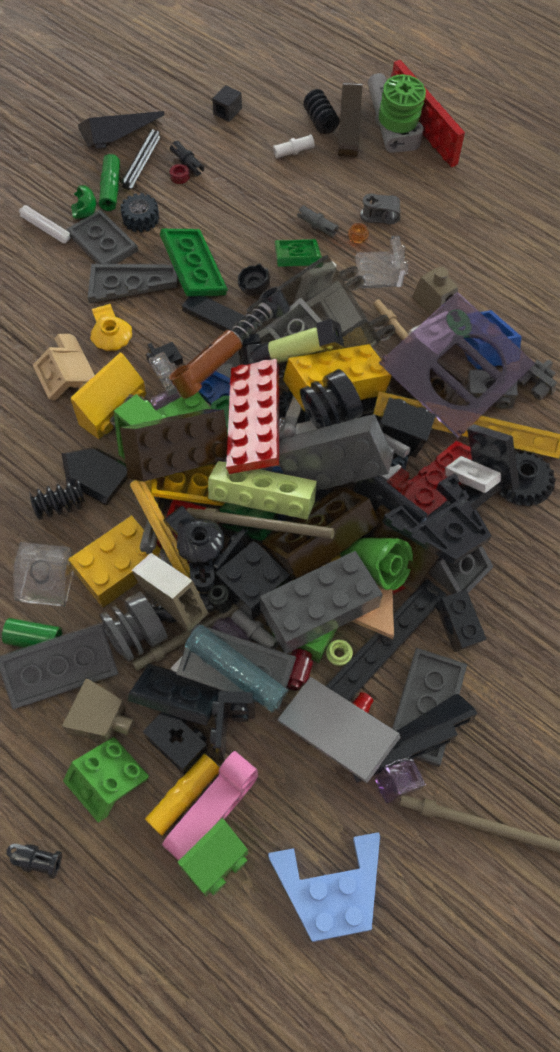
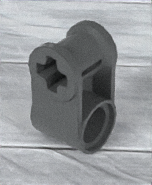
M367 194L363 197L364 207L360 213L363 221L368 223L395 224L400 220V199L398 197Z

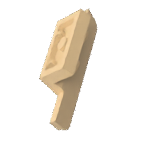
M58 334L54 339L59 348L49 347L33 364L48 399L54 401L70 386L81 389L95 376L76 337L72 334Z

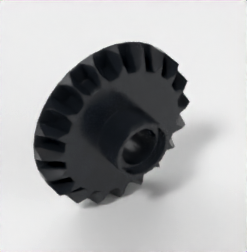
M515 450L519 487L514 491L503 487L498 493L507 501L521 506H533L544 502L555 488L554 470H551L550 463H546L543 460V456L538 457L534 452L527 453L525 450L521 452Z

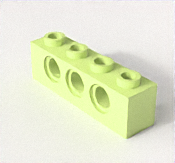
M218 461L208 478V499L308 520L315 502L317 481L260 469L229 474L226 462Z

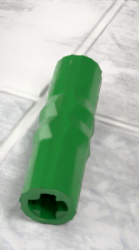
M113 154L104 156L100 176L99 206L105 211H112L117 206L120 159Z

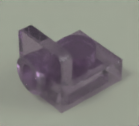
M413 759L387 767L375 777L378 790L387 804L393 802L399 796L419 790L426 785Z

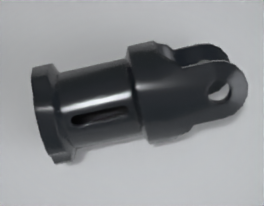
M11 844L6 851L10 862L15 866L21 867L24 872L30 873L33 870L45 873L51 879L57 876L63 856L60 851L52 853L40 850L39 846L33 844ZM12 849H17L15 852L11 853Z

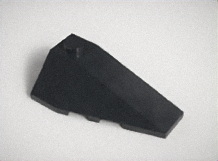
M164 111L93 117L78 124V128L88 147L95 146V149L107 148V144L165 114Z

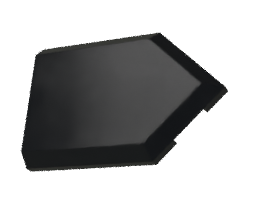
M96 447L62 453L66 481H69L75 487L76 479L79 478L83 493L104 505L110 502L128 479L126 463Z

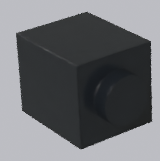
M225 85L212 98L213 115L230 122L242 109V92Z

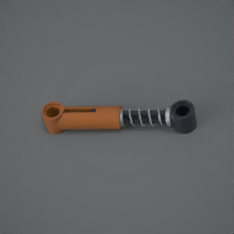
M278 286L263 292L259 297L260 303L257 309H253L251 315H246L245 320L239 321V325L234 326L232 331L225 330L187 365H183L171 373L169 379L183 399L195 395L201 389L202 383L242 348V341L245 338H249V334L252 332L255 333V329L258 326L262 327L264 321L279 318L288 312L290 305Z

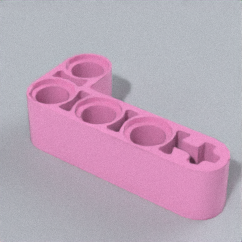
M236 751L232 752L221 765L219 776L169 833L162 846L176 859L180 860L215 824L229 815L257 780L258 770Z

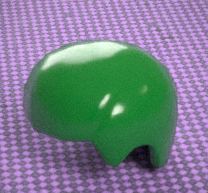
M86 185L78 186L77 192L74 193L78 201L71 205L72 215L74 219H85L94 214L96 198L89 187Z

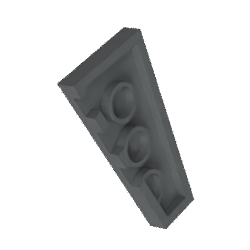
M91 264L88 301L89 303L176 288L178 287V276L173 265Z

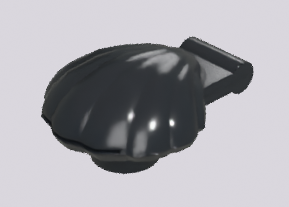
M180 506L163 519L164 523L177 535L179 555L190 563H206L209 560L215 559L222 550L225 537L218 524L209 520L194 519L183 506Z

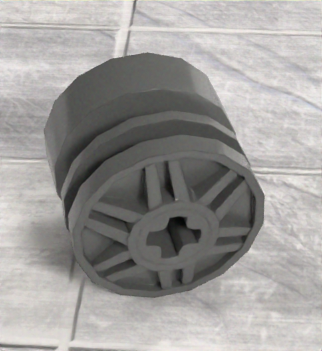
M140 591L124 600L127 610L125 614L116 606L111 608L116 618L115 620H112L106 611L100 614L107 638L116 652L121 654L127 662L134 659L130 650L131 646L139 655L143 654L141 640L144 639L148 645L154 647L168 638L160 619Z

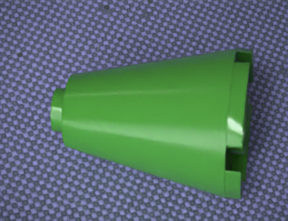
M359 538L348 549L340 553V557L356 551L375 583L385 590H396L404 584L410 573V569H407L408 561L413 560L411 546L407 541L399 538Z

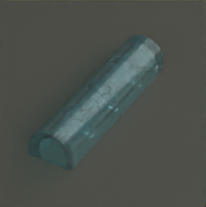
M199 625L185 643L186 648L241 690L253 692L254 699L272 713L289 692L287 688L203 625Z

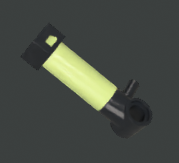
M328 319L316 323L314 328L264 344L246 345L240 351L243 365L277 359L279 365L282 362L288 361V358L309 355L322 350L333 351L343 348L344 342L341 325L333 319Z

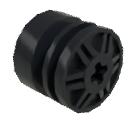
M340 369L324 376L322 379L323 386L319 382L314 381L311 383V388L305 386L300 389L304 409L317 429L339 424V417L346 422L354 420L363 414L362 403L349 377Z

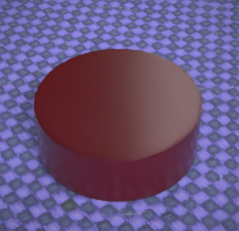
M176 164L169 170L170 180L173 183L184 184L190 179L189 168L186 165Z

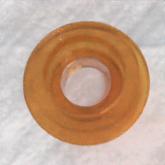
M362 223L353 224L348 231V238L354 243H363L369 237V231Z

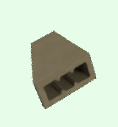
M150 553L132 569L140 587L189 632L208 614L193 580L154 554Z

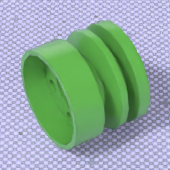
M403 74L395 75L386 81L383 87L378 118L387 130L396 133H406L416 128L420 120L426 94L423 83L415 77Z

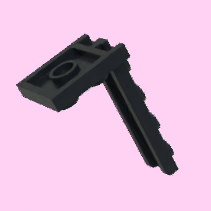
M473 424L467 428L472 461L501 473V481L486 493L468 485L462 489V491L466 490L469 496L468 502L473 510H476L503 487L514 491L519 487L513 436ZM447 500L430 513L426 519L445 509L451 503Z

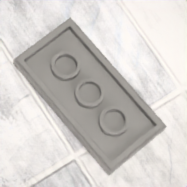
M312 677L309 678L277 719L284 727L366 783H368L400 739L398 732Z

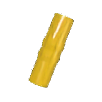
M203 754L145 818L147 823L163 836L217 776L220 767L210 757Z

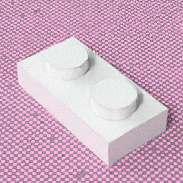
M462 456L445 467L446 476L449 477L455 473L460 480L459 482L483 493H486L501 481V473Z

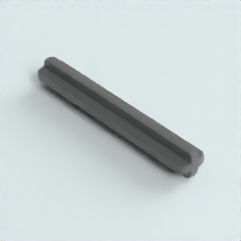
M154 497L164 516L168 498ZM147 519L140 543V550L150 554L155 549L158 538Z

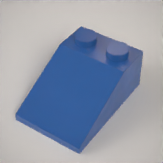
M492 310L466 315L471 325L469 335L484 337L495 344L501 351L506 365L519 362L522 336ZM462 327V328H460V329H458V330H459V331H463V330L465 329V327ZM477 338L462 339L490 367L502 366L498 352L490 344ZM465 352L467 359L476 369L484 370Z

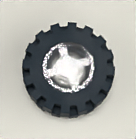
M135 193L133 197L127 196V200L124 199L123 204L120 206L124 226H127L129 230L132 229L133 232L139 230L140 233L143 230L150 231V228H155V224L159 222L158 204L155 199L151 198V195L148 194L144 196V193H140V195Z

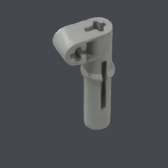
M381 73L372 75L368 79V88L376 113L375 122L380 127L386 150L395 153L418 149L423 135V125L420 122L415 129L406 133L392 132L380 123L378 118L379 108L382 101L383 87L387 79Z

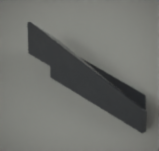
M454 694L396 731L400 734V739L373 776L452 743L458 735L455 729L472 722L478 714L475 708L461 695ZM353 774L356 783L363 781Z

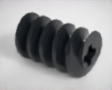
M321 89L311 90L305 96L303 106L319 133H331L340 124L339 116L336 114L324 91Z
M79 478L76 479L75 487L69 481H66L65 489L58 483L56 484L55 492L52 491L50 486H46V494H43L39 488L36 490V496H33L29 491L34 513L39 520L43 519L44 512L50 518L53 517L54 509L58 515H62L63 507L70 513L72 512L73 504L78 510H81L83 502L85 503Z

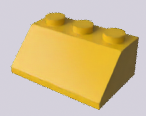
M120 352L70 399L78 424L97 439H100L113 429L110 419L114 415V410L124 403L129 394H137L143 398L147 394L144 380Z
M214 464L145 481L153 497L218 506L225 504V502L208 499V478L216 466Z

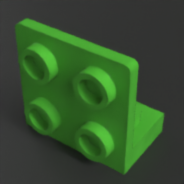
M113 737L74 760L63 782L99 823L107 818L117 800L147 781L149 776L118 740Z

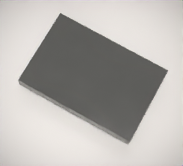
M102 210L66 229L70 233V237L96 264H117L138 251V246Z

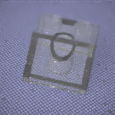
M20 542L14 563V600L65 607L74 572L68 560L74 555L71 547Z

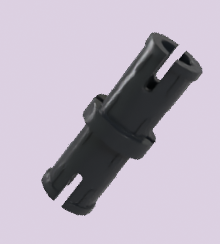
M174 141L173 144L177 149L171 145L170 151L195 176L201 175L202 173L197 167L204 171L205 166L195 158L192 151L187 150L179 141Z

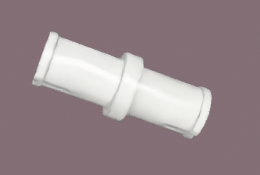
M311 134L296 140L295 138L289 139V142L273 146L276 159L290 154L297 155L300 151L314 148V139Z

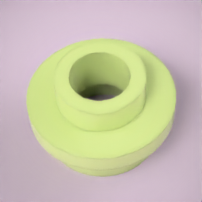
M344 640L332 641L326 650L327 659L336 666L346 665L353 655L352 647ZM340 650L344 653V656L337 657L334 652Z

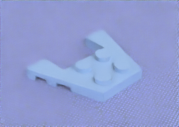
M379 832L353 837L359 869L319 877L299 879L294 848L268 853L269 860L312 942L372 930L380 842Z

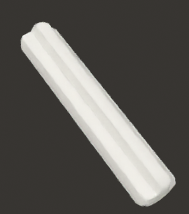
M27 205L20 208V216L62 243H67L70 240V233Z

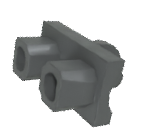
M524 358L519 363V370L516 374L517 384L524 387L530 380L533 381L536 385L531 389V394L538 400L544 398L548 393L552 395L556 391L555 386L557 384L552 379L556 373L550 369L553 362L547 360L543 364L537 360L533 365Z

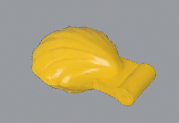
M111 304L92 309L96 324L91 331L90 339L97 348L105 351H118L122 347L127 346L132 338V326L126 321L115 317Z

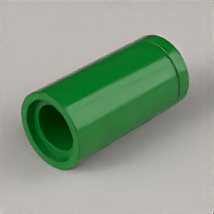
M8 618L3 627L2 642L6 645L25 648L61 636L63 631L61 627Z

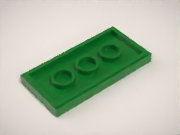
M161 229L159 235L186 296L226 295L228 291L227 286L201 230Z

